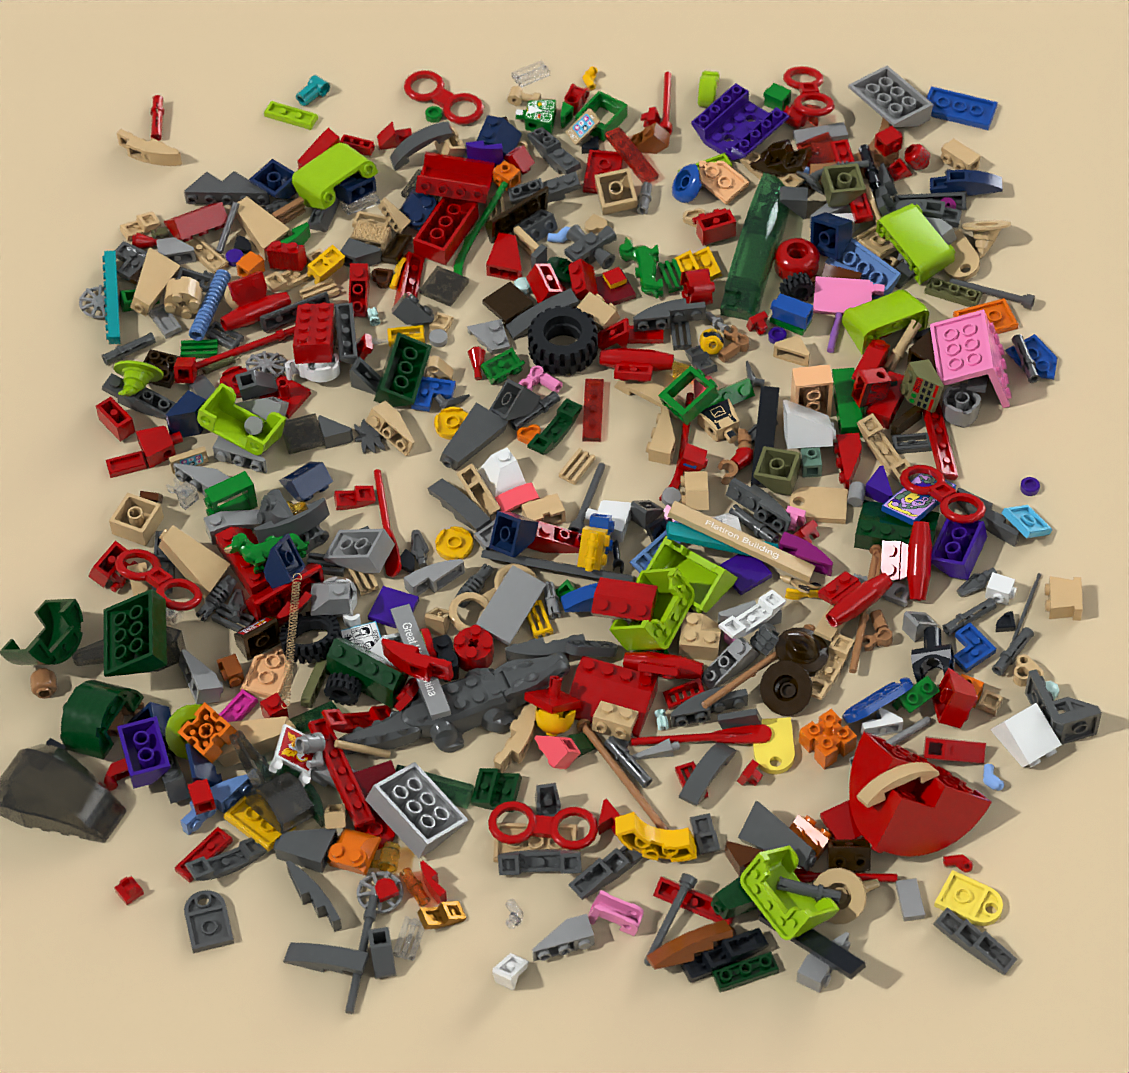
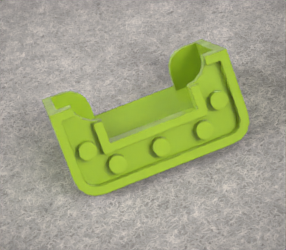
M337 143L297 170L292 176V183L299 197L301 196L304 199L306 207L327 209L336 200L333 187L357 172L364 178H371L379 172L375 164L345 143Z
M911 203L878 219L876 232L881 238L885 236L886 241H890L909 264V269L913 270L917 275L914 279L921 285L954 262V254L956 252L950 244L947 245L924 217L919 205Z
M899 289L894 293L846 309L842 316V324L860 353L864 354L873 339H879L882 336L908 327L911 320L916 321L913 329L917 323L922 325L918 331L927 329L929 311L925 305L909 292Z
M667 536L663 539L646 570L678 568L695 592L691 609L701 614L702 612L707 613L738 579V577L719 565L708 561L674 540L667 539Z
M790 845L758 853L740 876V883L743 889L784 940L800 936L832 918L840 910L835 902L828 897L816 902L812 897L777 890L780 876L800 881L793 872L798 866V856Z

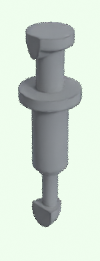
M706 311V318L713 323L712 326L715 329L720 328L722 333H724V330H729V326L723 324L721 317L717 318L711 312Z

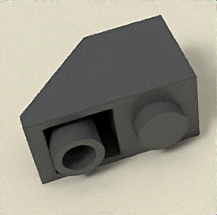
M349 238L340 251L345 255L343 265L350 267V263H368L371 266L382 262L381 248L363 243L360 240Z
M404 293L392 308V314L406 325L428 323L434 320L432 309L426 305L423 307L412 294L409 296L407 293Z
M251 370L235 375L243 401L278 391L274 374Z
M389 927L368 930L375 979L396 976Z

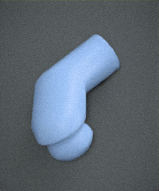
M570 227L562 228L557 234L548 233V242H566L568 240L566 235Z
M985 764L983 773L984 784L993 790H1002L1004 782L994 775V765Z

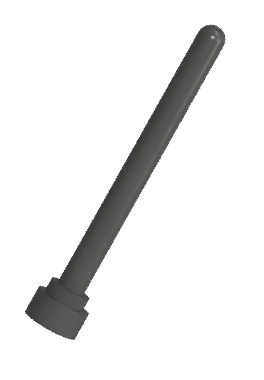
M954 278L949 280L950 283L983 292V294L1021 303L1027 309H1032L1035 301V295L1031 294L1020 296Z
M604 463L598 464L578 516L570 523L568 530L582 534V529L585 527L583 521L586 511L590 507L604 472Z
M682 874L679 880L680 889L647 955L661 947L687 892L694 889L698 880L692 875ZM646 956L644 963L645 965L650 966L651 964L648 962Z

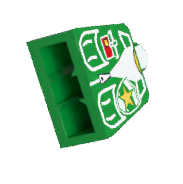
M530 100L526 110H516V120H525V129L532 132L537 128L543 127L552 135L557 113L556 100Z

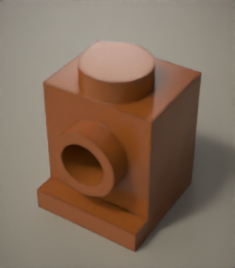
M236 654L217 660L218 669L223 681H228L230 688L237 687L243 683L244 674Z

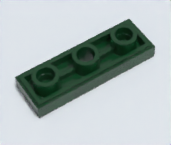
M768 952L712 971V976L719 992H723L779 973V968L772 952Z

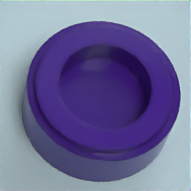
M239 249L229 250L226 253V260L229 262V265L236 266V263L244 256L243 252Z
M774 327L768 333V340L772 344L787 338L785 329L781 327Z
M1026 477L1021 481L1020 490L1024 495L1034 496L1039 492L1040 483L1036 478Z

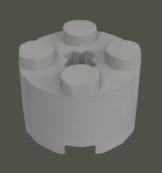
M960 383V385L953 387L950 385L944 392L941 408L945 421L962 428L969 427L977 419L981 397L977 391L966 390V383Z

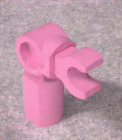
M533 366L527 378L519 382L522 386H528L527 389L530 391L533 390L534 385L541 383V385L556 393L561 390L563 384L550 374H545L541 366Z

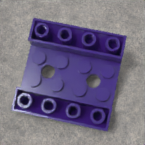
M735 83L691 122V125L706 146L719 154L725 153L729 160L733 161L749 155L787 121L790 115L778 108L768 113L750 102L749 91Z

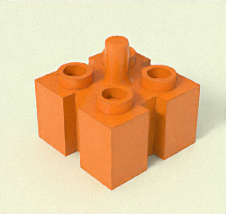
M204 702L194 713L197 718L192 723L188 720L177 733L213 764L223 753L220 748L225 743L230 745L240 733Z
M832 709L819 716L817 724L812 721L801 728L799 734V743L809 753L811 751L815 752L814 759L824 770L837 762L839 754L844 757L855 750L857 735L847 725L841 726L842 719Z

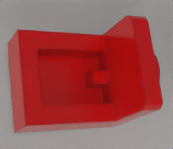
M365 333L357 343V355L363 360L373 351L374 345L371 335Z

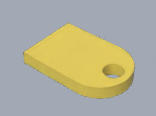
M791 717L762 719V724L767 725L771 729L772 737L766 743L753 744L754 760L759 763V769L768 774L784 773L792 767L795 759ZM776 760L779 761L781 765L774 767L770 764V762Z
M952 870L934 903V907L943 911L948 907L960 919H967L970 923L977 926H988L1000 918L1003 902L999 893L993 888ZM991 906L994 907L997 910V912L991 914L988 913L985 910V908Z

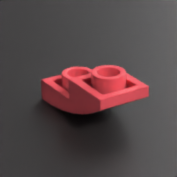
M532 482L510 489L495 497L501 511L511 512L528 501L540 499Z

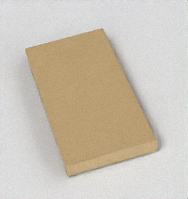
M496 823L499 830L507 835H518L528 826L527 823ZM559 824L558 832L566 840L577 841L578 825ZM531 836L527 841L512 845L495 839L493 861L498 862V854L537 849H568L561 848L552 838Z

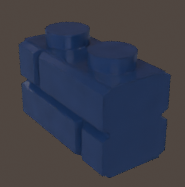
M359 172L349 176L335 186L337 199L348 205L377 191L375 177L364 178Z

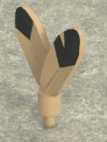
M788 575L780 576L783 582L793 585L803 593H809V588H821V584L816 582L797 580Z

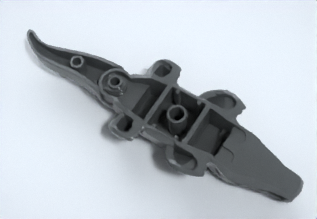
M557 652L541 658L511 660L495 670L493 668L472 669L465 674L463 679L441 686L451 710L450 716L431 720L419 688L413 698L414 701L401 711H392L389 717L382 721L375 720L371 726L365 728L356 727L353 732L340 737L338 740L389 750L414 743L415 740L424 737L432 738L436 746L443 752H455L464 747L462 737L464 732L475 727L482 726L486 730L497 733L510 731L512 721L518 719L514 715V711L528 703L524 700L525 692L547 688L550 676L562 678L570 671L568 658L564 653ZM342 749L345 755L359 753Z

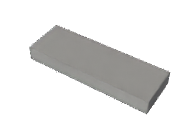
M844 122L793 130V137L796 146L801 147L848 139V133Z

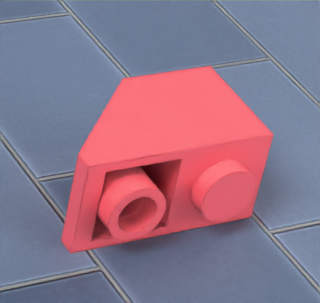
M540 735L534 737L538 743V748L545 754L549 765L553 768L567 769L581 754L571 738Z

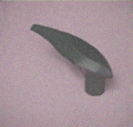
M747 360V378L750 379L752 387L764 386V379L755 378L751 365Z
M438 394L435 400L440 404L439 407L441 408L454 407L470 397V394L447 400L441 394Z

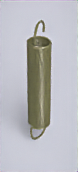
M233 356L202 367L200 370L208 374L234 364L236 361Z

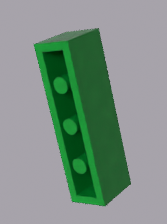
M854 368L832 369L833 396L839 434L859 433L860 438H863L857 422L863 419L864 407L859 408L851 396L855 383L852 375L855 370Z

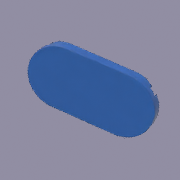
M905 677L900 679L901 683L891 682L851 706L842 715L845 723L861 720L903 695L913 687L911 679Z

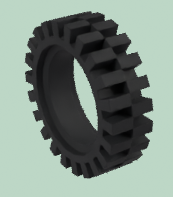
M310 611L305 612L306 616L298 614L297 621L290 620L291 622H297V624L286 622L284 624L285 627H281V632H279L284 655L286 656V650L287 653L293 652L287 654V656L294 654L292 655L294 658L288 659H293V662L299 660L301 664H304L305 660H307L308 664L312 663V659H316V662L321 661L320 657L327 659V654L334 638H342L339 622L335 616H311ZM295 624L297 626L294 629H288L289 625ZM288 630L289 632H296V638L312 630L328 632L323 639L311 644L291 643L294 645L287 647Z

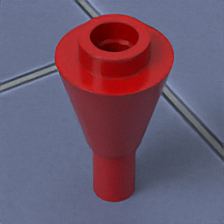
M137 232L136 236L133 235L132 245L140 249L157 246L156 240L159 239H154Z
M476 346L472 347L467 353L474 369L475 380H481L482 369L480 366L484 363L486 351Z

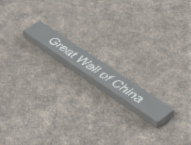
M410 604L392 608L391 614L402 643L419 647L420 654L429 656ZM432 677L427 682L416 678L431 720L450 716L451 710L439 679Z

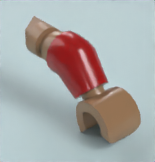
M738 428L739 445L736 454L730 460L720 461L718 465L719 470L725 469L729 472L724 475L721 481L723 485H728L737 472L748 466L753 460L752 437L745 429Z

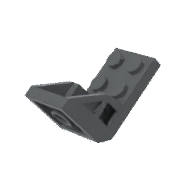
M1037 669L1029 671L1025 694L1031 705L1038 704L1062 745L1097 734L1102 714L1099 706L1070 697L1054 701L1051 692H1048L1045 687L1046 684L1043 676L1039 675ZM1058 710H1064L1065 713L1059 714Z

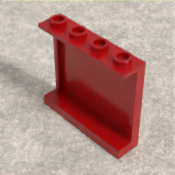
M426 152L421 174L417 175L415 192L486 204L493 181L495 163Z

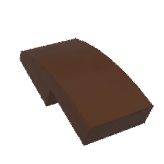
M825 263L821 277L861 279L863 273Z

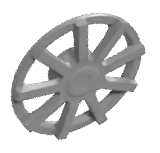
M102 285L90 289L87 288L79 298L80 309L89 317L100 319L107 316L105 314V307L107 305L104 302L106 297L102 296V290H106V288ZM99 290L98 295L93 293V291ZM87 294H90L93 298H87L85 296ZM118 295V304L120 306V297ZM83 301L92 302L84 306L82 305ZM93 306L94 308L91 314L85 311L89 307ZM97 310H102L103 315L96 316L95 313Z
M263 351V353L251 354L250 358L246 361V370L259 369L261 372H271V374H274V377H277L285 372L287 360L280 356L279 353L274 354ZM249 365H257L249 369ZM274 368L280 369L281 371L276 374Z
M373 871L360 880L357 888V899L364 909H367L369 901L364 904L361 898L376 895L375 886L366 883V881L373 878L376 884L378 881L376 876L393 879L394 883L399 886L400 892L395 904L390 899L386 900L391 907L382 910V902L380 903L378 899V910L375 911L378 914L386 913L395 909L400 904L403 898V886L401 880L389 871ZM363 886L371 889V891L361 893Z

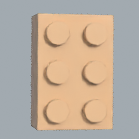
M830 365L793 368L790 401L831 417L833 378Z

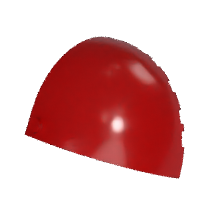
M863 732L852 762L849 799L854 822L862 836L872 845L871 848L878 853H883L884 851L908 857L937 852L966 835L980 821L992 802L979 791L967 787L966 782L953 776L952 773L942 767H936L927 762V759L915 753L912 754L899 745L894 747L883 738ZM915 762L929 763L939 772V776L924 783L914 779L885 792L886 800L869 808L857 799L860 791L873 779L903 764Z

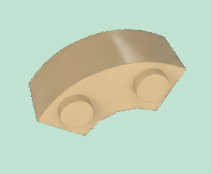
M707 471L684 472V476H681V487L685 488V495H681L682 504L694 510H709Z

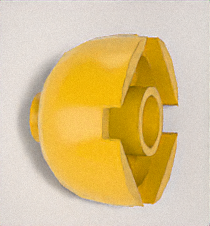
M536 706L535 720L538 727L545 731L547 735L558 736V734L568 731L573 725L576 710L551 714Z

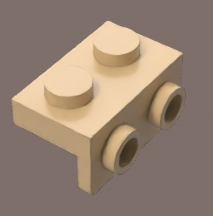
M600 701L593 715L592 731L630 741L632 729L638 719L639 711Z

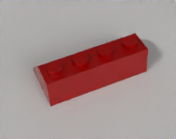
M231 526L215 534L217 548L225 560L230 563L231 569L251 596L261 592L270 585L265 579L264 572L255 574L254 565L246 562L238 552L227 554L224 548L230 545L232 538L239 533H244L252 543H259L251 529Z
M310 563L300 572L302 575L301 580L295 578L293 582L273 589L269 585L261 592L251 595L245 600L247 611L251 616L255 617V621L266 616L276 618L288 601L291 603L292 600L296 604L298 601L294 600L300 599L305 591L311 594V583L324 582L322 566ZM292 590H293V592H300V594H299V593L292 594V595H297V594H298V595L300 596L298 599H294L295 597H292V599H291Z

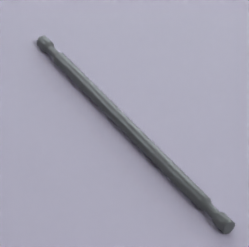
M1040 573L1037 574V579L1034 582V585L1024 607L1023 613L1021 615L1014 636L1012 638V642L1016 639V637L1019 634L1020 628L1022 626L1029 605L1037 588L1038 581L1041 577Z

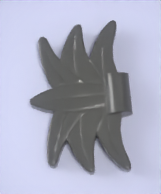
M365 419L362 420L361 428L354 424L355 431L359 435L355 438V442H361L363 454H366L367 448L376 453L375 445L382 450H386L381 442L383 436L372 426H368Z

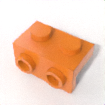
M798 815L789 828L817 853L816 860H818L827 848L828 840H833L830 838L832 834L823 827L820 830L815 826L817 822L810 816L806 815V817Z

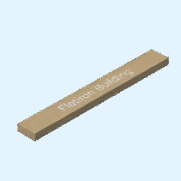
M674 501L667 517L806 582H809L815 569L813 564L677 501Z

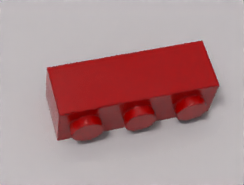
M343 134L340 143L349 145L362 155L371 156L375 149L374 141Z

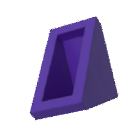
M879 466L866 483L865 496L881 503H885L893 497L884 466Z

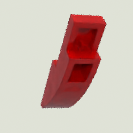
M382 638L381 643L384 656L395 667L406 674L427 682L432 677L451 681L453 678L451 661L420 654L419 647Z

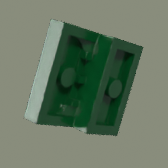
M479 768L470 803L477 807L494 810L502 803L516 801L522 780L520 773H501L496 768Z

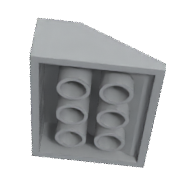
M885 66L848 85L850 90L893 127H917L931 118L933 104L889 66Z
M415 762L373 785L365 799L418 859L434 850L468 822L463 813Z

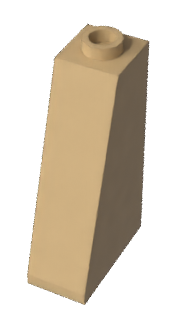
M246 196L237 202L240 205L236 213V219L263 259L267 260L266 248L273 241H281L290 237V228Z
M149 248L130 308L146 317L165 293L168 281L177 277L181 265Z
M174 525L169 530L165 529L159 537L161 542L158 547L187 580L195 583L201 589L205 599L225 574L230 563Z
M287 716L228 722L240 734L230 745L225 743L220 748L223 753L217 760L223 767H229L276 750L283 725L286 724L294 729L296 727Z

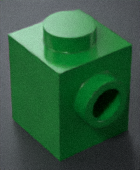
M773 83L764 91V105L773 110L778 108L784 111L786 106L791 103V90Z

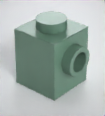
M820 447L801 448L802 477L822 476Z

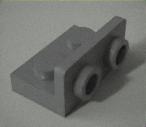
M543 209L514 225V227L519 225L535 242L558 229L553 213Z

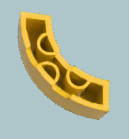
M635 812L615 818L616 836L629 850L634 849L642 853V857L656 861L659 858L671 859V862H682L697 858L696 841L689 828L678 830L659 829L643 822Z

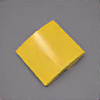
M709 246L693 254L689 250L675 257L681 273L709 268L710 281L723 276Z

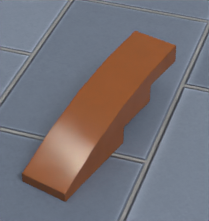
M725 920L699 927L665 943L647 955V960L655 970L694 961V953L713 949L714 941L733 937V930Z

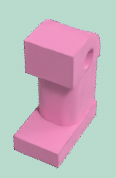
M601 890L591 906L588 918L590 924L594 925L598 917L620 925V931L634 936L638 931L644 910L633 903L623 901Z

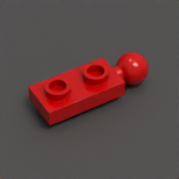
M415 677L407 681V684L396 697L398 701L394 707L398 711H401L417 693L419 686Z

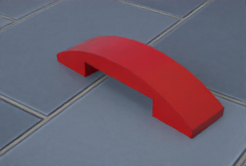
M387 705L372 706L368 712L342 714L340 709L322 710L321 713L332 730L350 733L356 727L365 728L371 726L375 720H384L390 716L391 710Z

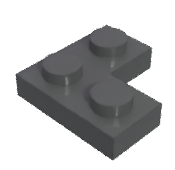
M123 241L115 250L116 258L125 262L117 270V274L119 277L130 281L129 278L143 266L147 252Z

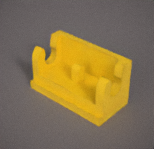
M331 245L307 265L308 277L314 276V284L327 280L343 266L345 255L334 245Z

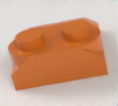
M344 828L336 844L332 845L328 850L329 860L327 863L332 867L366 876L380 844L381 837Z

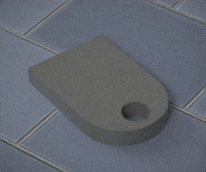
M210 890L199 891L189 897L184 907V914L193 953L234 944L223 897L217 892ZM207 898L209 900L206 905L198 904L200 899Z

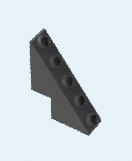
M235 171L223 181L205 172L184 190L187 204L222 202L223 205H232L233 202L241 201L246 196L258 205L270 204L267 192L255 186Z

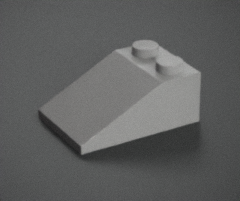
M385 529L339 530L323 559L362 573H380L395 543Z

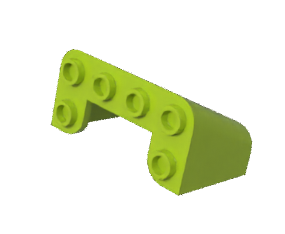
M221 383L199 409L197 415L198 423L203 428L254 455H261L281 438L286 417L279 413L271 412L266 420L262 419L264 429L260 434H248L244 428L245 421L251 416H259L236 405L235 391Z

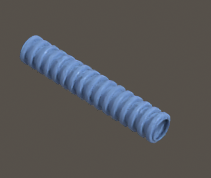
M224 269L216 271L189 330V336L195 341H202L228 285L227 283L231 279L230 273Z

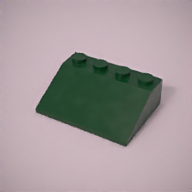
M864 500L856 528L854 548L870 550L871 546L875 544L882 546V541H902L909 545L912 525L881 511L884 503ZM933 511L920 520L929 522L932 548L940 515L939 512Z
M150 589L103 609L105 677L148 673L167 666L166 599L153 589Z

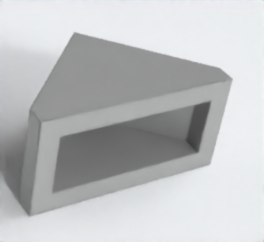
M906 611L904 613L902 630L914 642L924 637V630L927 627L938 626L926 612Z

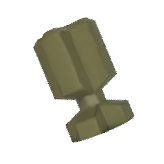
M157 228V232L151 230V236L156 239V236L160 239L169 237L168 228Z

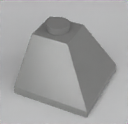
M350 581L311 583V616L351 614Z

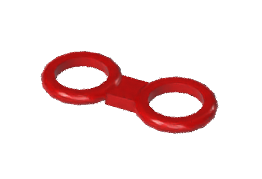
M798 66L788 69L783 74L784 82L788 86L798 89L801 94L794 99V108L798 112L807 116L819 117L830 114L834 110L835 103L831 97L819 93L818 87L824 82V77L820 71L811 67ZM796 74H807L815 77L816 80L802 83L793 80L791 77ZM806 100H818L827 106L821 109H811L803 106L801 103Z
M427 70L417 71L409 75L405 80L404 90L406 95L419 102L432 100L434 104L443 108L444 115L450 122L466 125L477 121L483 114L484 105L477 96L470 93H451L444 88L442 77L435 72ZM422 78H429L437 83L436 89L427 94L416 93L412 90L411 85L416 80ZM459 101H469L477 107L473 114L466 117L454 115L450 108Z
M913 465L903 470L900 475L901 485L907 491L918 495H930L938 500L941 513L947 519L956 523L969 524L977 522L984 517L986 512L984 503L972 494L956 493L957 490L945 483L944 475L938 469L927 465ZM916 473L929 474L937 480V483L928 487L917 486L911 483L908 477ZM956 501L969 502L977 508V511L970 515H960L952 512L948 505Z
M130 549L117 556L115 567L118 573L129 580L146 581L157 589L156 592L166 599V608L176 611H188L196 608L201 603L203 597L201 589L189 580L173 579L172 575L161 568L160 560L155 554L142 549ZM130 558H143L149 561L153 568L149 571L138 573L128 570L123 563ZM172 587H182L190 590L194 594V598L187 602H176L168 599L164 592Z
M509 801L498 805L491 812L488 819L489 830L493 837L509 845L520 844L532 836L552 838L557 845L564 849L581 850L589 846L596 839L598 833V822L594 815L580 807H567L558 811L555 816L535 815L532 808L525 803ZM512 810L522 812L529 820L527 828L518 835L504 834L496 824L498 818L503 813ZM569 816H578L588 822L590 830L583 839L570 841L563 838L558 832L559 823Z

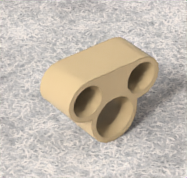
M431 356L429 357L424 377L452 380L454 370L440 357Z
M1021 654L1017 657L1013 682L1017 686L1023 687L1027 684L1029 671L1037 669L1039 675L1043 677L1044 672L1028 655ZM1018 674H1025L1026 676H1025V677H1022V676H1019Z

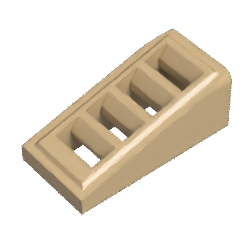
M385 197L382 199L378 208L395 233L401 234L408 227L411 220Z
M344 803L326 805L324 812L326 829L345 828L347 810Z

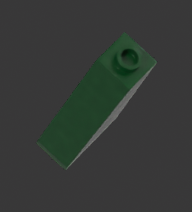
M740 877L714 894L710 904L714 912L724 920L758 909L741 886Z

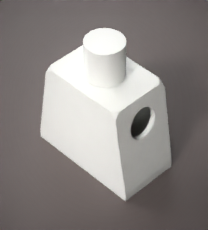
M603 500L598 510L587 509L585 515L587 520H590V516L593 513L612 515V521H615L614 532L610 534V538L623 542L631 520L630 502Z

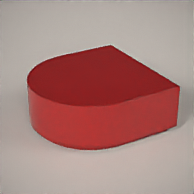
M382 878L376 882L375 892L380 903L399 895V890L392 879Z

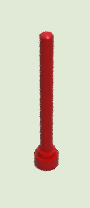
M665 72L663 117L659 125L671 135L672 124L669 122L671 73Z

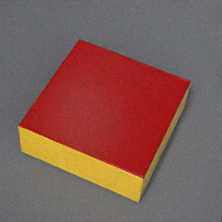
M619 267L603 273V278L610 289L627 283V278Z

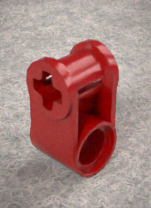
M571 84L564 97V102L573 106V114L575 116L581 110L584 103H586L590 89L587 87L584 89L576 86V84Z

